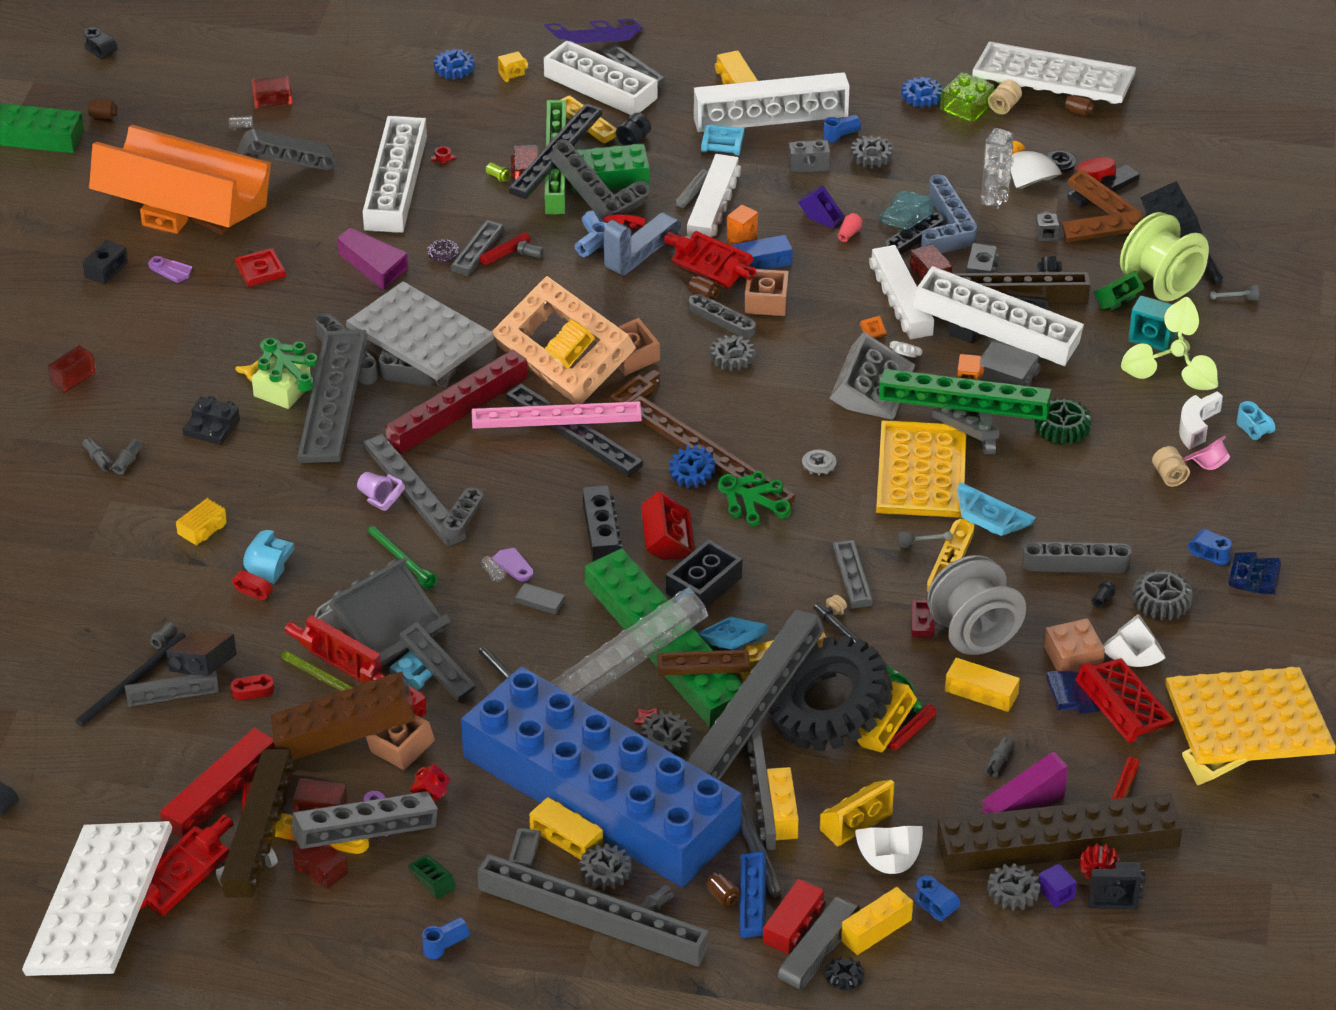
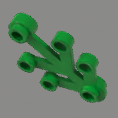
M267 338L260 343V349L263 352V356L258 359V368L260 370H269L271 367V357L275 356L277 358L274 369L269 371L270 381L280 382L282 380V370L285 367L296 378L298 390L307 392L313 389V377L309 373H303L294 364H303L308 367L317 365V355L314 353H308L305 357L296 356L305 354L306 345L304 342H295L293 345L281 344L277 339ZM283 352H292L296 355H288Z
M756 471L751 475L736 478L731 474L723 475L718 482V488L722 494L727 495L729 502L728 511L734 519L742 515V509L737 504L735 493L743 497L747 511V523L750 527H756L760 524V518L755 511L753 502L774 511L775 516L780 519H786L791 514L790 503L787 500L781 499L774 502L760 495L768 492L780 494L783 491L782 482L775 479L770 483L764 484L766 480L764 473ZM750 483H754V485H756V487L748 489L742 487Z

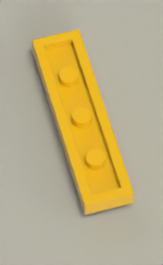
M570 95L561 99L566 100V117L570 120L584 106ZM600 117L587 132L605 144L616 138L617 128Z

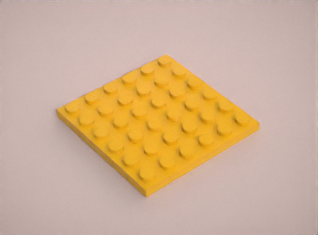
M1300 667L1258 671L1244 670L1242 672H1221L1219 674H1198L1166 678V688L1197 765L1226 763L1246 758V761L1335 754L1336 746Z

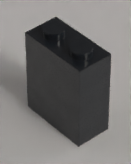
M196 629L166 651L169 672L209 676L237 655L234 634Z

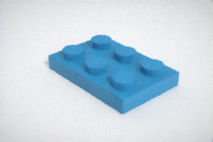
M729 617L698 632L699 636L708 646H717L720 649L726 648L730 650H739L743 648V644L756 642L761 639L762 635L769 633L767 624Z

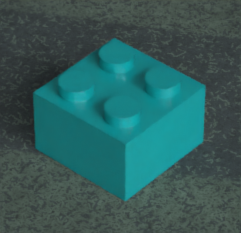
M1140 295L1132 309L1128 341L1136 344H1148L1153 349L1160 351L1170 349L1176 338V332H1172L1167 328L1164 318L1166 311L1172 304Z

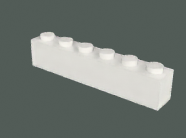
M715 154L688 221L687 236H691L695 231H698L709 237H716L718 224H721L723 212H726L727 200H731L732 189L736 187V177H740L741 174L738 157Z
M896 246L872 249V257L869 258L870 268L874 269L877 281L881 282L883 293L887 294L889 305L894 308L896 319L900 320L903 332L907 333L909 339L932 336L934 318L929 313L913 308L917 286Z

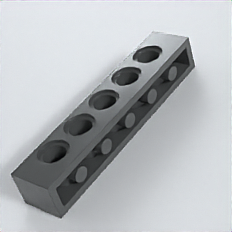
M426 791L294 812L291 831L300 849L433 828L436 827L438 808L429 792Z

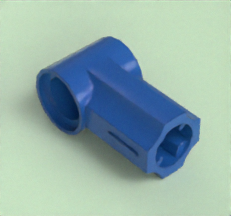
M852 115L841 119L836 117L826 118L824 120L823 139L825 141L828 140L829 143H834L840 140V136L858 132L861 130L859 117Z
M456 918L441 927L430 926L424 929L422 932L424 956L429 959L440 958L444 954L445 948L469 937L470 931L466 922L462 918Z

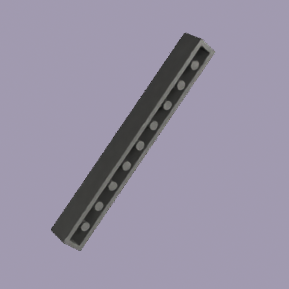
M797 609L794 611L782 630L776 635L770 647L764 652L760 661L752 669L745 682L739 687L735 696L729 701L720 717L716 719L708 734L704 736L698 748L692 753L688 763L720 780L825 631L818 615Z
M490 854L487 855L478 869V889L691 965L699 967L709 950V930Z

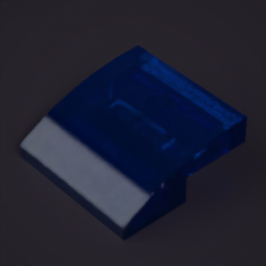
M1257 552L1235 553L1228 580L1229 586L1248 592L1275 594L1281 569L1280 558L1258 559Z
M1047 672L1046 679L1058 711L1075 708L1078 709L1079 714L1101 711L1077 683L1076 677L1079 672Z

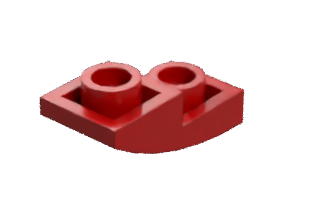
M611 215L603 220L605 223L611 220H615L623 225L625 223L628 224L627 227L637 231L646 222L645 218L633 215Z

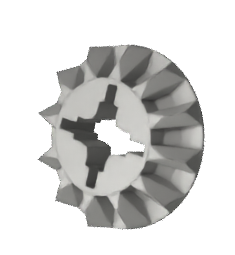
M812 450L803 456L802 465L804 470L809 471L810 475L817 473L818 476L821 473L828 475L829 471H834L836 458L826 450Z

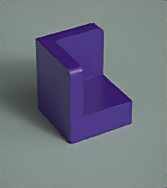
M1060 864L1040 873V892L1055 908L1075 898L1076 881Z

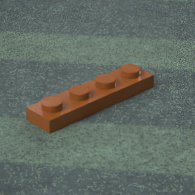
M1082 169L1068 179L1067 184L1110 215L1138 211L1137 208Z
M1141 210L1066 221L1062 222V228L1066 243L1131 233L1134 227L1143 220Z

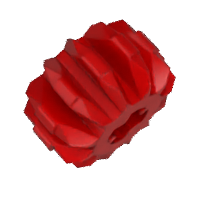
M1096 843L1094 847L1088 846L1086 851H1082L1080 869L1084 873L1085 879L1091 878L1092 869H1115V863L1121 862V858L1115 848L1108 849L1107 844L1099 846Z

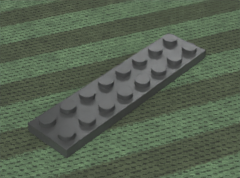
M366 330L325 331L298 453L299 463L341 462L367 340Z

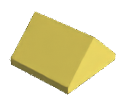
M1191 748L1182 752V757L1197 785L1213 780L1248 762L1246 758L1233 762L1197 765Z

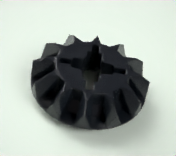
M1056 150L1046 155L1055 162L1060 171L1065 173L1067 170H1073V167L1076 165V158L1067 151Z
M841 956L839 960L832 959L831 963L826 965L825 978L834 988L851 990L863 982L864 968L861 967L860 961L855 962L852 957L843 959ZM841 970H843V971L849 970V974H847V973H842V974H841L840 972H841Z

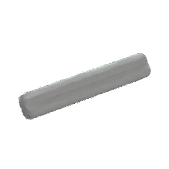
M702 169L676 199L677 207H686L702 188L709 170Z

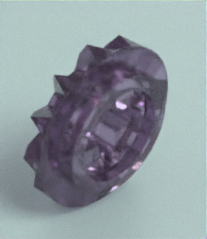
M436 240L428 246L427 253L434 262H451V259H457L459 246L451 240Z

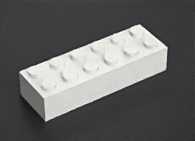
M565 41L544 57L545 77L629 115L640 113L657 99L656 79L573 42Z

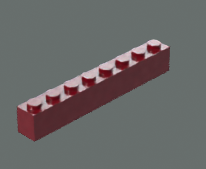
M515 350L509 351L387 424L386 439L400 455L471 413L472 409L479 408L527 379V359Z

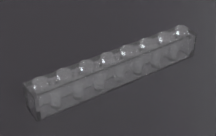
M688 587L678 592L675 597L659 605L656 610L640 618L637 623L620 632L611 641L604 643L595 652L585 656L579 663L566 669L563 674L549 682L585 702L708 617L705 605L692 589Z

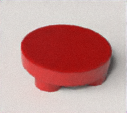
M1107 157L1089 159L1076 167L1077 172L1082 169L1099 182L1102 181V177L1112 176L1117 173L1115 160Z

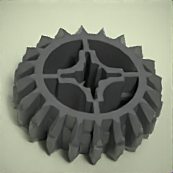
M1154 569L1152 573L1146 571L1145 575H1140L1139 579L1136 580L1132 591L1134 606H1137L1138 611L1143 612L1144 616L1150 615L1152 620L1160 618L1162 621L1164 618H1167L1171 621L1173 617L1179 619L1180 615H1185L1187 610L1190 609L1193 599L1191 584L1187 582V578H1181V574H1173V570L1165 572L1163 569L1161 572H1158Z

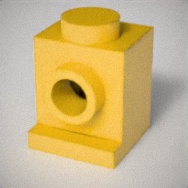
M519 51L498 57V72L505 82H508L511 78L525 75V69H528V62Z

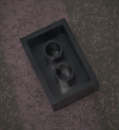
M1177 181L1140 197L1147 216L1156 212H1162L1177 218L1180 224V238L1190 233L1202 234L1197 216Z
M708 539L666 574V594L696 612L701 613L742 578L743 559Z

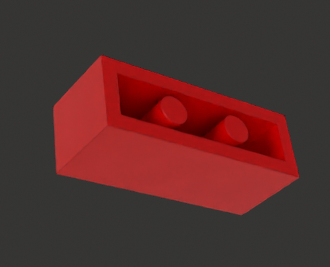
M798 879L763 927V944L789 954L794 946L796 947L802 940L804 932L811 929L816 915H820L823 912L826 903L823 900L824 890Z

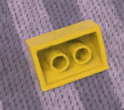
M892 780L874 782L867 787H863L849 798L843 799L832 808L826 809L820 814V831L839 847L856 836L855 830L871 828L891 816L893 813L894 782Z

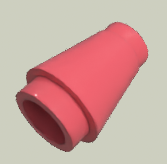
M851 213L845 217L837 235L839 240L847 242L862 228L863 220L859 215Z

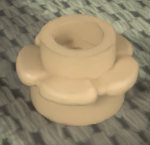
M833 595L826 600V608L831 609L833 615L844 614L847 604L842 597Z

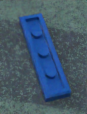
M764 851L741 854L740 935L742 938L762 936L763 927L766 924V854Z

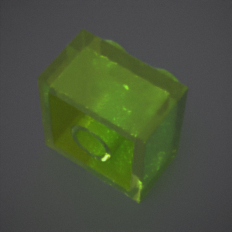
M961 72L941 91L940 109L974 122L990 107L988 98L994 91V85Z

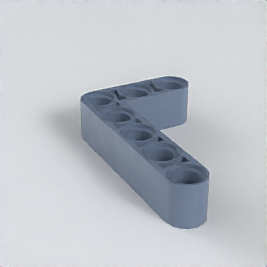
M940 174L931 176L929 197L938 212L943 215L947 225L926 229L922 232V253L937 255L972 247L973 243H976L977 235L975 221L948 179Z
M662 212L632 236L629 227L615 220L609 221L604 229L605 267L621 276L626 275L663 246L666 235L672 237L667 234L668 232L677 234L681 228V221Z

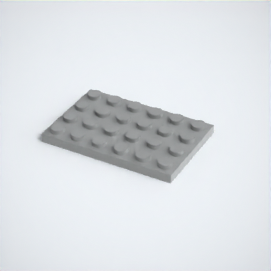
M401 282L346 321L348 329L366 330L367 340L435 380H439L494 339L493 332L405 282Z

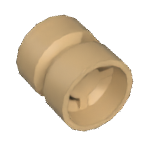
M1012 80L1001 82L988 98L990 108L998 114L1008 113L1021 98V87Z
M1163 447L1154 454L1152 458L1153 465L1166 485L1174 487L1187 480L1190 470L1175 447Z

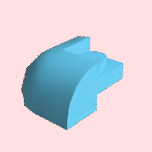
M260 531L246 549L243 558L244 567L249 573L275 584L285 570L284 563L294 551V543L275 538L274 531Z

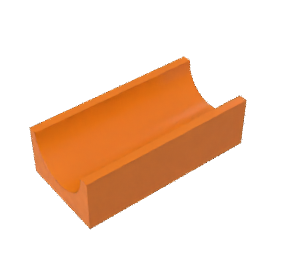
M131 125L128 127V134L123 149L100 142L93 143L89 189L225 227H231L266 207L271 162Z

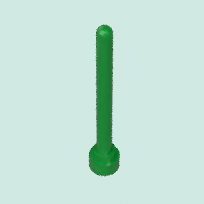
M375 526L368 528V532L396 558L400 560L407 556ZM407 556L408 560L405 565L417 576L418 583L424 589L434 587L437 583V576L431 570H423Z

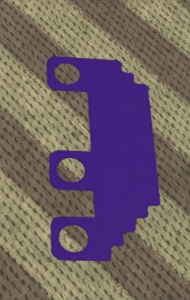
M619 19L618 22L623 26L619 28H613L603 20L590 21V24L596 29L568 31L558 23L544 25L558 39H565L574 43L631 40L630 37H634L633 34H637L636 32H639V29H643L633 19ZM623 21H632L634 25H626ZM601 22L606 24L607 26L599 27L596 26L595 23ZM557 25L561 27V29L553 30L549 26Z

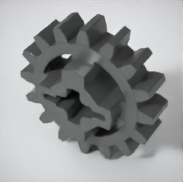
M870 135V138L863 136L862 140L857 138L851 147L852 160H856V164L863 163V167L870 165L873 168L874 165L881 167V164L887 165V161H891L893 156L892 144L887 143V139L881 140V136L874 138L873 135Z
M724 335L723 340L717 338V342H712V347H710L711 362H715V366L721 365L722 370L729 368V371H732L733 368H736L740 371L741 366L747 368L748 363H753L755 358L754 344H750L749 339L744 341L743 336L736 338L735 335H732V338H729L727 335Z
M660 710L658 716L655 713H651V719L645 718L644 724L641 725V735L671 753L675 751L680 754L681 748L686 749L687 742H690L691 726L687 725V719L680 720L681 714L678 713L676 716H673L671 710L668 714H664L663 710Z
M606 843L605 847L601 848L597 844L596 850L588 848V854H582V861L579 862L581 878H585L586 884L592 882L594 889L598 885L602 886V890H605L607 886L615 889V884L618 883L622 886L624 885V879L629 880V873L632 871L630 856H626V850L624 849L618 851L617 845L609 848V844Z
M1004 864L1003 870L995 868V874L990 873L987 885L989 898H994V904L1001 902L1003 909L1011 906V910L1014 911L1016 906H1019L1021 910H1024L1025 904L1032 906L1033 900H1038V894L1040 893L1039 877L1033 876V870L1026 872L1024 865L1019 869L1016 864H1013L1012 868H1008Z

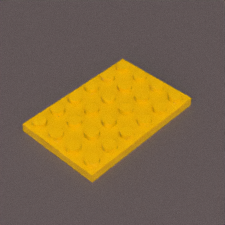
M882 420L876 513L962 518L957 488L960 482L964 484L966 433L947 424Z

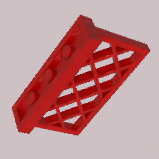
M1122 658L1092 666L1090 662L1082 664L1076 677V682L1128 743L1136 741L1138 735L1174 724V718ZM1119 667L1124 674L1113 671L1112 669ZM1099 673L1107 675V679L1103 678ZM1111 677L1123 681L1122 684L1110 681ZM1126 682L1135 685L1137 690L1126 686ZM1113 689L1121 691L1120 695L1116 694ZM1124 693L1136 696V699L1133 700L1125 697ZM1139 698L1147 700L1151 705L1139 702ZM1126 704L1133 706L1134 710H1130ZM1137 709L1149 712V716L1137 712ZM1153 714L1161 716L1164 720L1153 718ZM1139 720L1147 722V725L1143 726Z

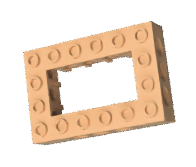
M548 276L492 331L494 341L498 347L506 353L515 350L527 359V368L574 404H582L636 349L627 333ZM554 310L561 319L565 318L569 322L570 319H574L592 333L595 337L594 340L597 342L572 369L570 367L566 369L553 360L542 346L529 338L543 321L546 322L548 320L547 317Z

